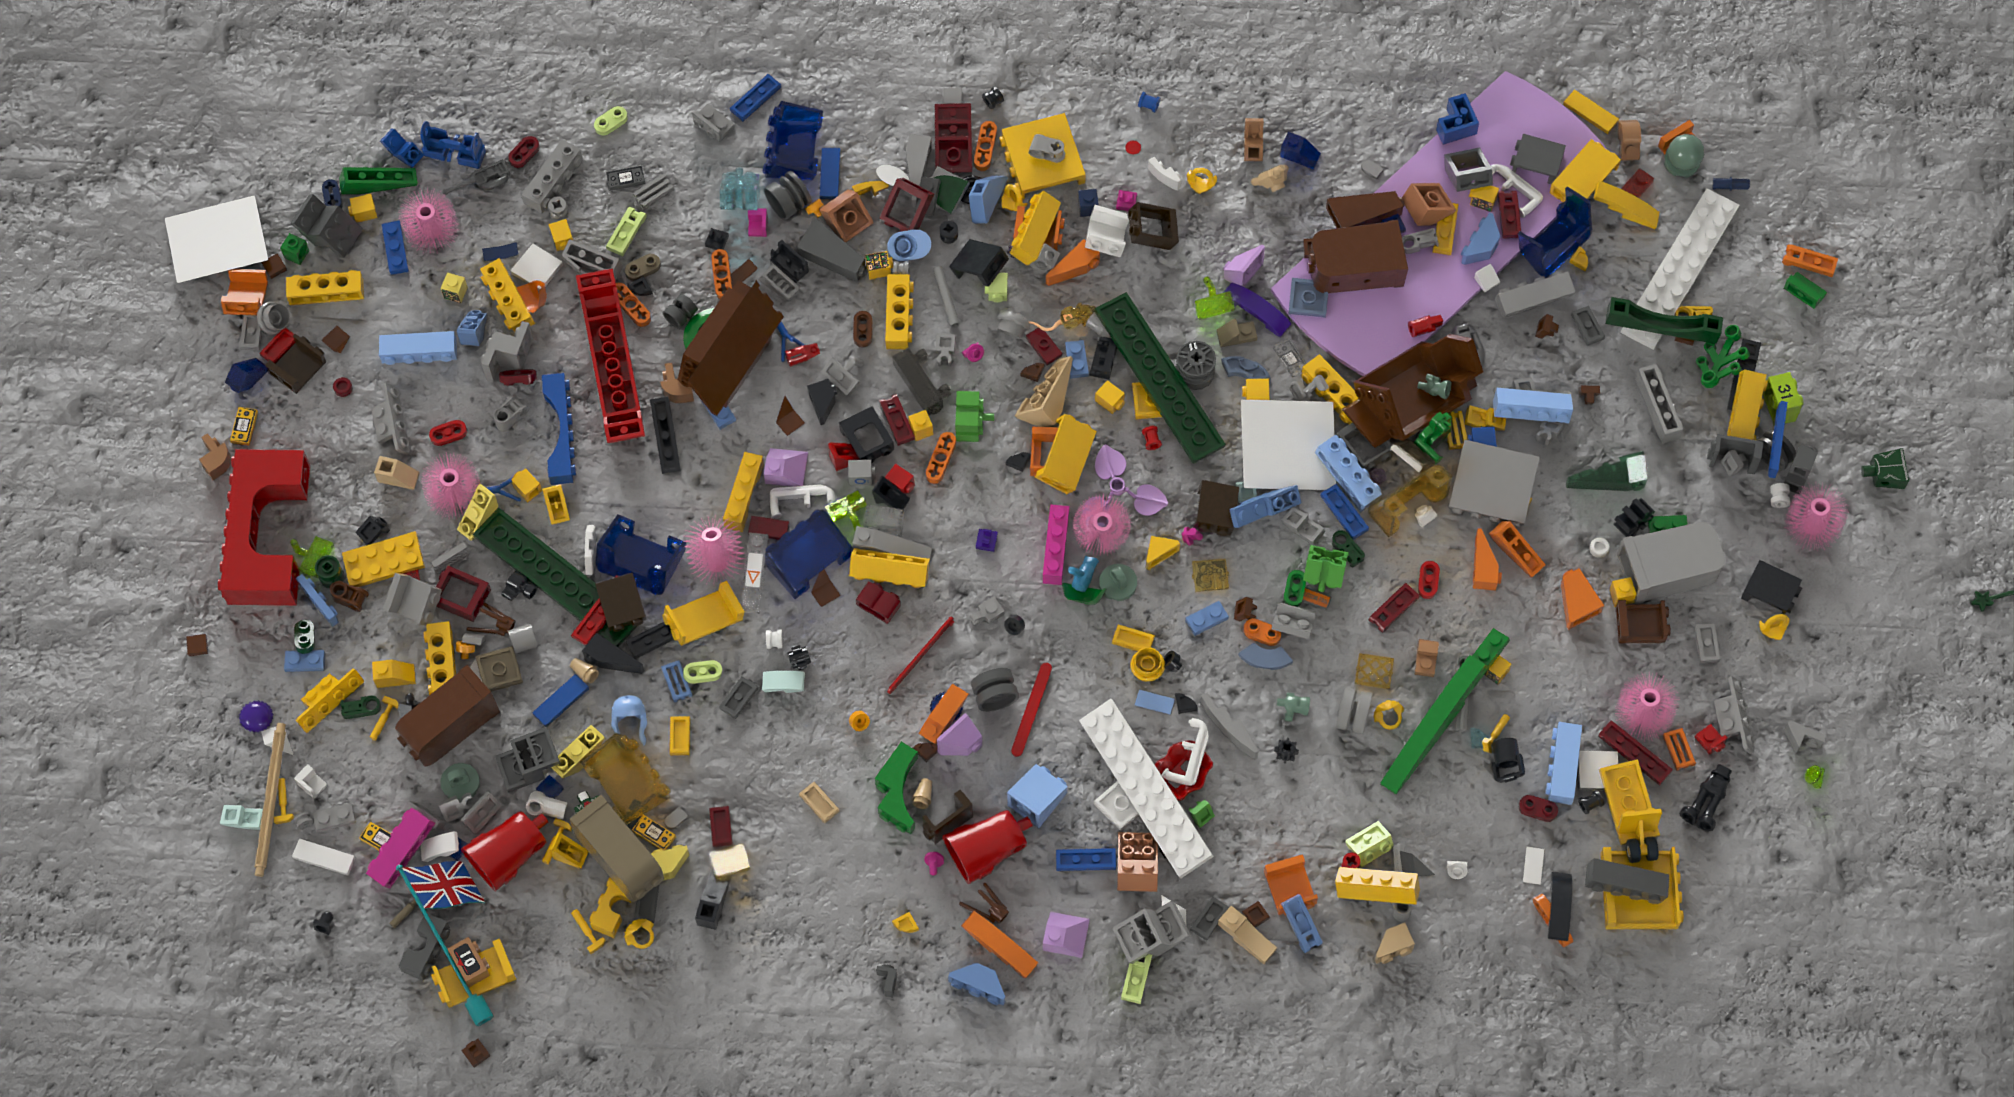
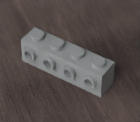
M562 139L521 194L523 203L543 213L548 208L549 201L560 193L562 185L571 178L573 170L580 166L583 159L581 149Z
M1557 271L1551 274L1552 277L1545 279V276L1534 279L1533 283L1523 282L1516 285L1517 288L1510 290V287L1500 290L1495 299L1502 319L1573 296L1576 291L1569 272Z
M1657 364L1638 369L1635 379L1661 444L1680 439L1683 425L1677 416L1676 407L1672 404L1669 390L1664 384L1663 375L1659 371Z

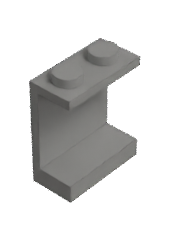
M395 573L383 610L399 613L415 620L418 625L426 626L434 618V612L440 601L442 590L406 574Z

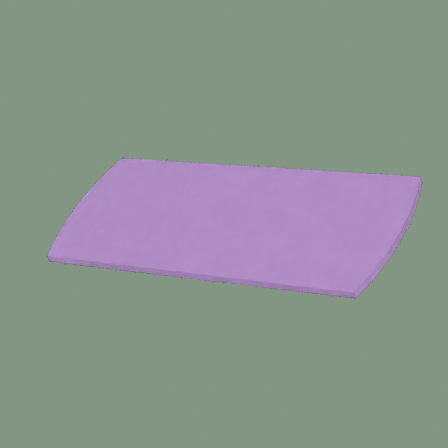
M1505 71L1470 103L1479 121L1476 135L1443 145L1437 134L1374 192L1396 191L1398 197H1402L1411 183H1440L1450 201L1459 204L1451 255L1432 253L1433 246L1420 249L1419 252L1405 253L1408 272L1404 287L1328 293L1326 318L1289 315L1296 325L1324 351L1361 376L1368 374L1421 341L1427 342L1482 290L1474 279L1475 273L1478 270L1491 264L1498 275L1569 207L1549 193L1551 184L1547 183L1549 176L1517 167L1516 174L1543 195L1542 202L1525 218L1520 217L1521 238L1502 239L1499 202L1497 198L1491 213L1494 215L1501 236L1499 245L1489 260L1464 265L1461 263L1463 257L1461 252L1465 245L1469 246L1471 235L1474 231L1477 232L1480 227L1478 226L1483 217L1486 218L1489 211L1470 205L1471 198L1469 194L1471 189L1460 192L1456 191L1445 171L1444 154L1480 148L1490 166L1499 164L1507 166L1512 170L1513 166H1510L1512 156L1517 155L1515 150L1517 140H1521L1522 135L1527 134L1566 145L1558 177L1591 139L1603 145L1579 118L1544 91ZM1477 165V166H1472V167H1467V168H1462V169H1457V170H1458V171H1464V170L1479 168V165ZM1495 172L1493 174L1492 186L1502 191V185L1507 179L1498 172ZM1513 186L1504 191V193L1517 191L1519 208H1523L1531 201ZM1405 206L1401 216L1385 221L1398 220L1402 237L1434 228L1436 231L1437 223L1431 226H1417ZM1407 241L1404 246L1410 248L1414 245V242ZM1303 258L1271 288V293L1287 314L1289 312L1292 278L1312 280V275L1308 274L1307 271L1308 258ZM1428 315L1430 317L1442 316L1443 324L1437 327L1435 331L1416 337L1411 336L1408 329V321Z

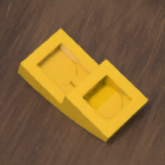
M1469 405L1466 409L1464 425L1471 427H1495L1496 431H1504L1507 418L1494 417V408L1485 410Z

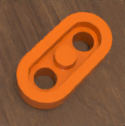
M1255 618L1247 620L1244 624L1243 631L1249 639L1267 646H1275L1281 640V632L1272 630L1271 624ZM1255 625L1257 628L1251 629L1250 626ZM1273 632L1275 636L1271 637L1268 633Z

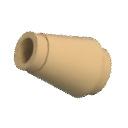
M578 658L573 659L570 663V668L585 683H593L597 679L599 671L596 666Z
M921 779L912 797L913 805L916 808L927 809L931 804V780Z

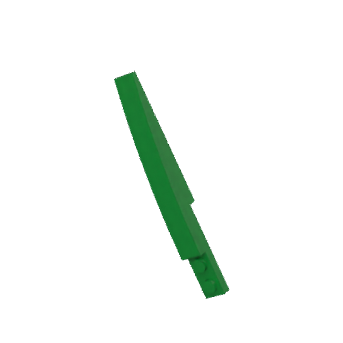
M1493 628L1475 653L1467 657L1413 732L1380 785L1397 795L1463 708L1465 699L1509 643V637Z

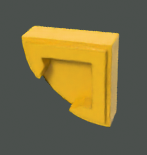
M1579 246L1569 263L1583 271L1587 269L1588 257L1585 250Z
M910 912L892 921V924L902 932L913 933L919 931Z

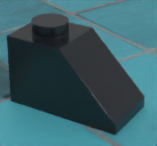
M829 378L807 385L808 394L820 425L825 424L836 403L835 395H837V390L834 384L831 385Z

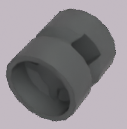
M680 294L673 301L674 305H669L663 311L664 318L677 329H680L687 322V318H691L698 311L695 303L684 294Z

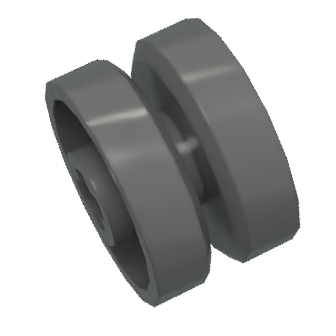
M996 668L985 671L973 678L971 687L973 693L977 695L976 702L979 710L985 712L996 711L1010 706L1018 700L1019 693L1016 685L1013 684L1014 678L1010 669Z

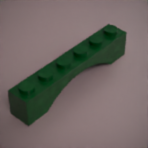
M1611 297L1607 307L1605 324L1717 344L1722 334L1723 317L1708 314L1695 316L1666 315L1647 310L1631 300Z

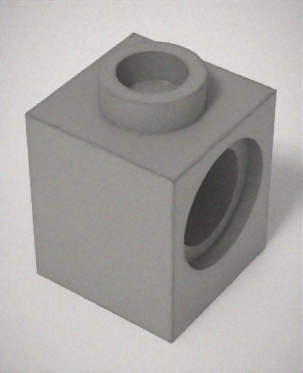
M1045 243L1037 260L1029 265L1041 274H1044L1054 268L1060 253Z

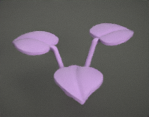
M1103 445L1096 457L1095 471L1103 480L1112 477L1110 481L1111 492L1106 502L1105 511L1114 495L1120 496L1124 492L1136 498L1134 508L1139 514L1144 516L1154 515L1168 505L1165 495L1155 486L1149 484L1141 485L1137 489V495L1131 492L1128 487H1125L1124 480L1120 477H1115L1122 475L1126 469L1124 456L1108 445ZM1098 523L1100 527L1106 526L1104 523Z

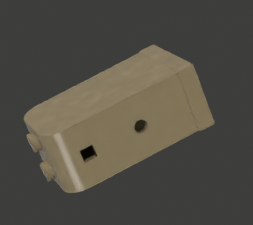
M602 795L598 796L569 819L576 839L586 848L632 903L643 898L647 892L664 880V875L658 862Z

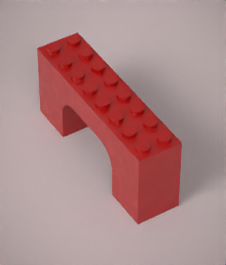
M235 449V456L231 458L233 473H230L229 476L231 491H228L227 494L229 508H226L225 512L227 526H224L223 533L226 538L225 544H222V555L224 557L223 561L220 562V573L222 575L221 579H218V590L221 591L222 598L225 599L227 605L297 606L299 584L296 578L300 576V569L294 556L263 555L257 553L256 550L260 515L266 505L277 500H307L310 463L304 450Z

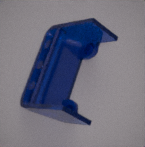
M1568 186L1565 188L1566 201L1558 205L1556 209L1557 219L1536 239L1527 236L1521 231L1518 233L1521 254L1540 276H1545V278H1548L1592 234L1590 200Z

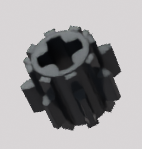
M800 645L792 647V651L787 652L792 668H798V670L807 668V664H810L811 660L806 646L802 648Z
M1289 738L1285 741L1279 740L1278 746L1274 748V752H1277L1276 759H1282L1284 764L1289 760L1294 762V756L1299 753V750L1296 749L1297 742H1291Z

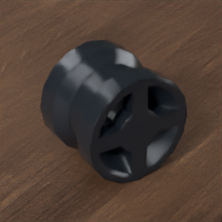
M995 86L989 92L982 94L983 101L990 109H994L996 104L1004 102L1002 93Z
M944 221L940 225V238L944 243H954L958 238V226L953 221Z

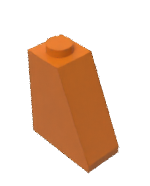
M1580 568L1574 571L1571 569L1564 573L1561 581V591L1566 626L1570 630L1602 613L1604 604Z

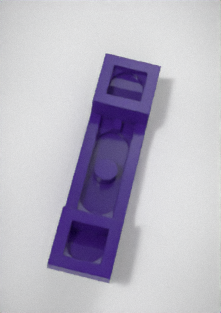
M1231 283L1220 295L1222 299L1234 307L1238 305L1266 324L1265 328L1280 338L1291 326V322L1277 308L1241 285Z

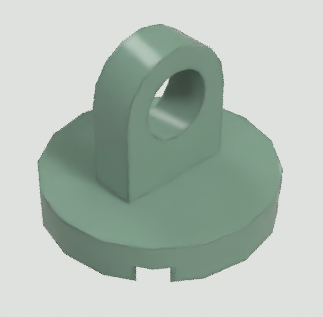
M1113 564L1107 566L1102 571L1099 577L1100 590L1107 589L1104 594L1106 598L1124 601L1135 593L1137 576L1129 566Z
M453 764L442 773L440 780L441 789L447 798L456 796L459 800L466 793H470L473 798L480 787V777L475 768L469 764Z

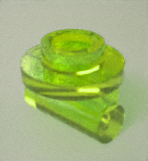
M1817 765L1808 768L1805 773L1806 782L1812 784L1814 788L1820 789L1825 769Z

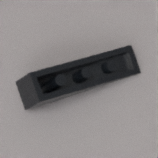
M669 397L650 399L662 474L681 471Z

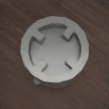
M526 622L523 626L508 630L516 654L538 647L530 623Z

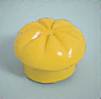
M1151 647L1140 649L1133 655L1130 662L1132 673L1141 681H1154L1165 670L1163 656Z

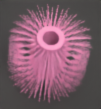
M422 194V204L416 195L418 202L413 200L416 204H410L409 212L407 209L402 212L405 214L399 215L403 216L402 218L409 217L405 219V222L400 220L405 225L403 229L409 237L411 234L416 239L421 237L414 244L421 243L420 241L425 244V248L426 245L428 248L427 243H429V247H432L434 244L436 248V238L441 245L440 240L445 242L443 237L447 230L448 232L450 230H453L452 232L460 230L449 229L451 226H454L452 223H456V219L452 217L455 214L448 206L450 204L443 205V201H436L437 197L432 200L433 194L432 196L430 195L431 199H429V195L424 198Z
M450 453V464L448 456L446 468L441 459L442 466H439L438 469L434 465L436 472L435 470L430 471V473H433L427 479L430 477L431 479L429 480L431 482L424 484L427 486L423 487L428 488L424 489L427 491L425 493L431 495V497H428L432 498L436 506L438 505L442 509H447L448 507L453 519V508L456 516L455 503L456 506L458 504L462 513V508L468 507L467 501H471L468 498L470 496L471 498L473 497L474 492L472 490L477 489L476 486L479 485L475 484L479 483L475 480H480L472 478L471 474L475 473L466 466V463L462 464L461 467L457 465L458 460L454 463Z
M1814 490L1809 496L1804 493L1801 499L1798 496L1801 502L1798 500L1797 502L1796 500L1794 501L1795 504H1792L1790 506L1792 508L1789 510L1792 516L1788 515L1787 517H1791L1795 522L1788 521L1786 523L1793 525L1794 527L1792 528L1795 530L1797 528L1800 532L1798 535L1801 533L1805 534L1802 540L1805 539L1807 534L1808 536L1810 534L1809 541L1811 539L1816 542V536L1819 543L1824 537L1833 540L1831 539L1832 535L1836 531L1837 533L1842 531L1840 530L1843 527L1841 522L1844 523L1846 520L1842 521L1836 515L1841 517L1843 515L1845 518L1847 514H1842L1838 511L1845 512L1848 509L1841 508V504L1839 506L1836 504L1835 506L1834 504L1837 503V501H1833L1835 496L1831 498V501L1829 500L1830 498L1825 499L1824 497L1823 499L1824 492L1823 494H1818V490L1817 497Z
M1104 493L1102 508L1100 495L1096 501L1092 500L1095 502L1094 504L1084 502L1086 504L1084 505L1085 507L1081 506L1082 508L1078 509L1079 511L1075 513L1076 516L1081 510L1083 511L1081 516L1075 521L1081 520L1079 523L1073 524V526H1081L1083 530L1082 532L1078 527H1073L1076 539V534H1078V544L1082 535L1081 542L1085 544L1083 549L1087 545L1086 551L1091 544L1092 549L1096 539L1098 541L1099 538L1100 555L1102 543L1103 553H1105V548L1106 552L1111 549L1116 550L1113 549L1116 547L1112 546L1119 547V543L1123 544L1122 542L1126 541L1125 539L1128 536L1120 541L1118 539L1124 535L1122 532L1126 527H1131V525L1125 526L1122 524L1131 523L1125 520L1126 518L1130 519L1128 518L1127 509V516L1125 515V510L1123 515V503L1116 505V500L1112 506L1113 498L1106 513ZM1098 523H1104L1106 527H1100Z
M712 518V528L704 529V531L697 528L702 533H692L700 537L687 536L694 539L683 542L691 543V546L686 545L684 547H693L692 550L690 549L685 552L692 554L687 559H694L688 564H696L692 568L695 569L697 566L700 571L704 570V573L706 570H709L714 575L715 572L717 580V572L724 571L730 576L726 569L728 570V567H737L729 563H738L735 562L737 559L742 560L746 558L737 557L744 554L737 552L744 548L737 546L742 543V541H736L741 536H733L739 531H733V534H731L729 529H727L728 532L725 530V527L723 530H720L723 524H720L719 528L717 526L714 528Z
M1650 673L1648 687L1644 684L1642 685L1641 681L1638 684L1634 682L1632 690L1626 689V692L1618 698L1622 701L1617 703L1620 704L1618 706L1623 704V707L1629 710L1619 707L1615 708L1621 709L1618 711L1624 712L1622 715L1626 717L1624 718L1626 721L1629 720L1625 723L1631 725L1629 728L1634 725L1638 730L1641 724L1639 734L1642 728V732L1644 731V742L1646 727H1648L1647 733L1649 729H1652L1654 733L1655 728H1657V731L1660 728H1665V725L1663 726L1661 723L1664 722L1665 724L1666 722L1668 724V717L1672 719L1671 716L1676 715H1670L1672 710H1677L1674 709L1676 707L1671 709V706L1666 705V703L1674 706L1679 705L1673 704L1675 702L1670 700L1672 698L1668 696L1670 695L1668 692L1662 693L1664 688L1659 689L1662 681L1659 682L1657 687L1655 685L1653 689L1654 679L1653 685L1650 687L1652 684Z

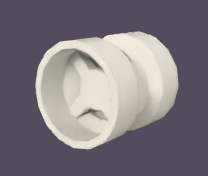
M1785 483L1771 485L1770 493L1773 495L1771 506L1774 508L1790 506V497H1788L1790 486Z

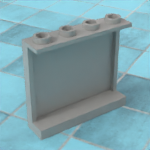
M1464 440L1449 509H1452L1453 513L1463 515V512L1471 513L1473 518L1482 519V516L1490 518L1489 521L1495 523L1510 521L1517 528L1520 525L1524 526L1540 457Z

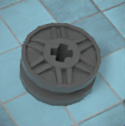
M1772 429L1767 430L1763 437L1757 439V441L1763 442L1761 459L1768 466L1774 433ZM1784 435L1779 471L1786 469L1788 464L1793 462L1796 455L1794 446Z

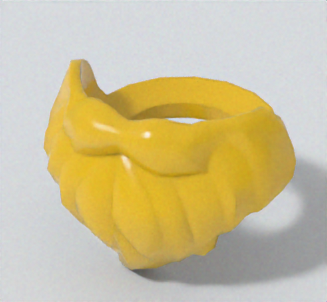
M1195 168L1187 173V181L1195 192L1201 194L1215 186L1217 176H1213L1208 169ZM1203 173L1207 175L1209 179H1202L1196 176V174Z
M1008 184L1005 186L1001 198L1002 208L1017 212L1018 206L1026 207L1028 203L1022 202V195L1015 185Z
M1777 614L1769 618L1765 623L1760 620V631L1768 638L1781 640L1790 622V618L1785 614Z
M1386 700L1375 708L1374 722H1379L1385 729H1395L1402 721L1401 713L1404 712V707L1397 701ZM1393 708L1398 716V720L1394 725L1390 726L1384 722L1382 711Z
M642 918L632 921L624 932L626 944L628 946L633 945L639 949L649 947L654 940V932L652 931L654 924ZM641 926L650 934L649 941L643 945L638 944L632 934Z

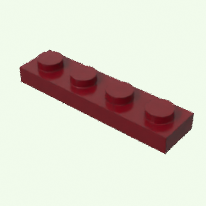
M1612 720L1598 735L1600 739L1615 751H1618L1628 761L1638 759L1641 771L1659 786L1673 771L1670 766Z

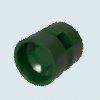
M326 555L317 560L315 572L324 587L330 588L332 583L336 581L343 582L344 572L337 558Z

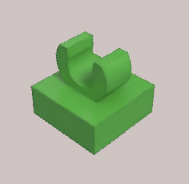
M1205 799L1202 802L1197 801V806L1193 809L1189 808V812L1199 828L1215 817L1209 802Z

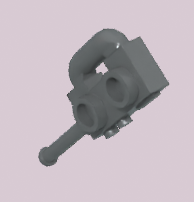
M502 159L489 166L475 170L470 179L446 190L444 189L443 194L448 195V193L471 183H476L478 188L492 190L505 184L508 181L510 172ZM498 177V179L488 183V181Z

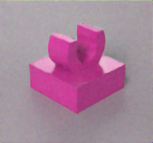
M1119 190L1116 209L1128 211L1136 203L1137 193Z

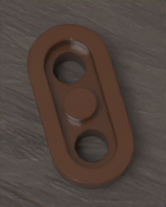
M859 311L854 316L853 340L858 347L862 348L869 346L872 342L873 321L871 314L867 311Z

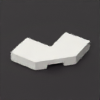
M587 525L585 532L586 575H592L595 570L594 548L596 533L594 525Z

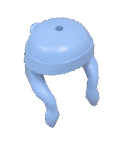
M633 695L619 697L615 700L611 712V727L616 735L615 742L617 747H620L622 743L618 722L626 716H635L641 720L639 740L645 746L646 737L644 730L647 726V718L644 704H642L640 698Z

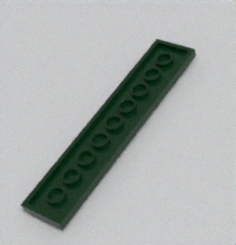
M1125 292L1094 309L1095 314L1191 462L1194 464L1224 448L1225 442L1128 293Z
M499 507L474 532L473 537L513 569L524 575L532 584L537 586L579 621L583 620L599 599L594 581ZM606 622L598 634L619 647L637 626H632L631 624L624 626L625 629L622 631L614 632L613 630L609 631Z

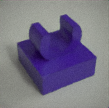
M979 529L976 549L995 552L998 532L989 529Z

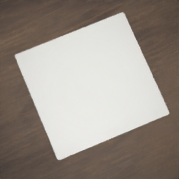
M255 196L165 218L177 283L268 260Z
M1241 400L1244 488L1282 489L1297 485L1298 489L1327 490L1336 484L1335 478L1315 454L1318 446L1334 436L1333 402Z

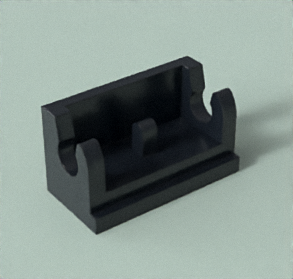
M783 240L778 242V249L776 251L771 250L770 261L795 283L809 272L808 262Z
M1100 337L1099 341H1097L1089 376L1110 380L1117 352V346L1112 338Z

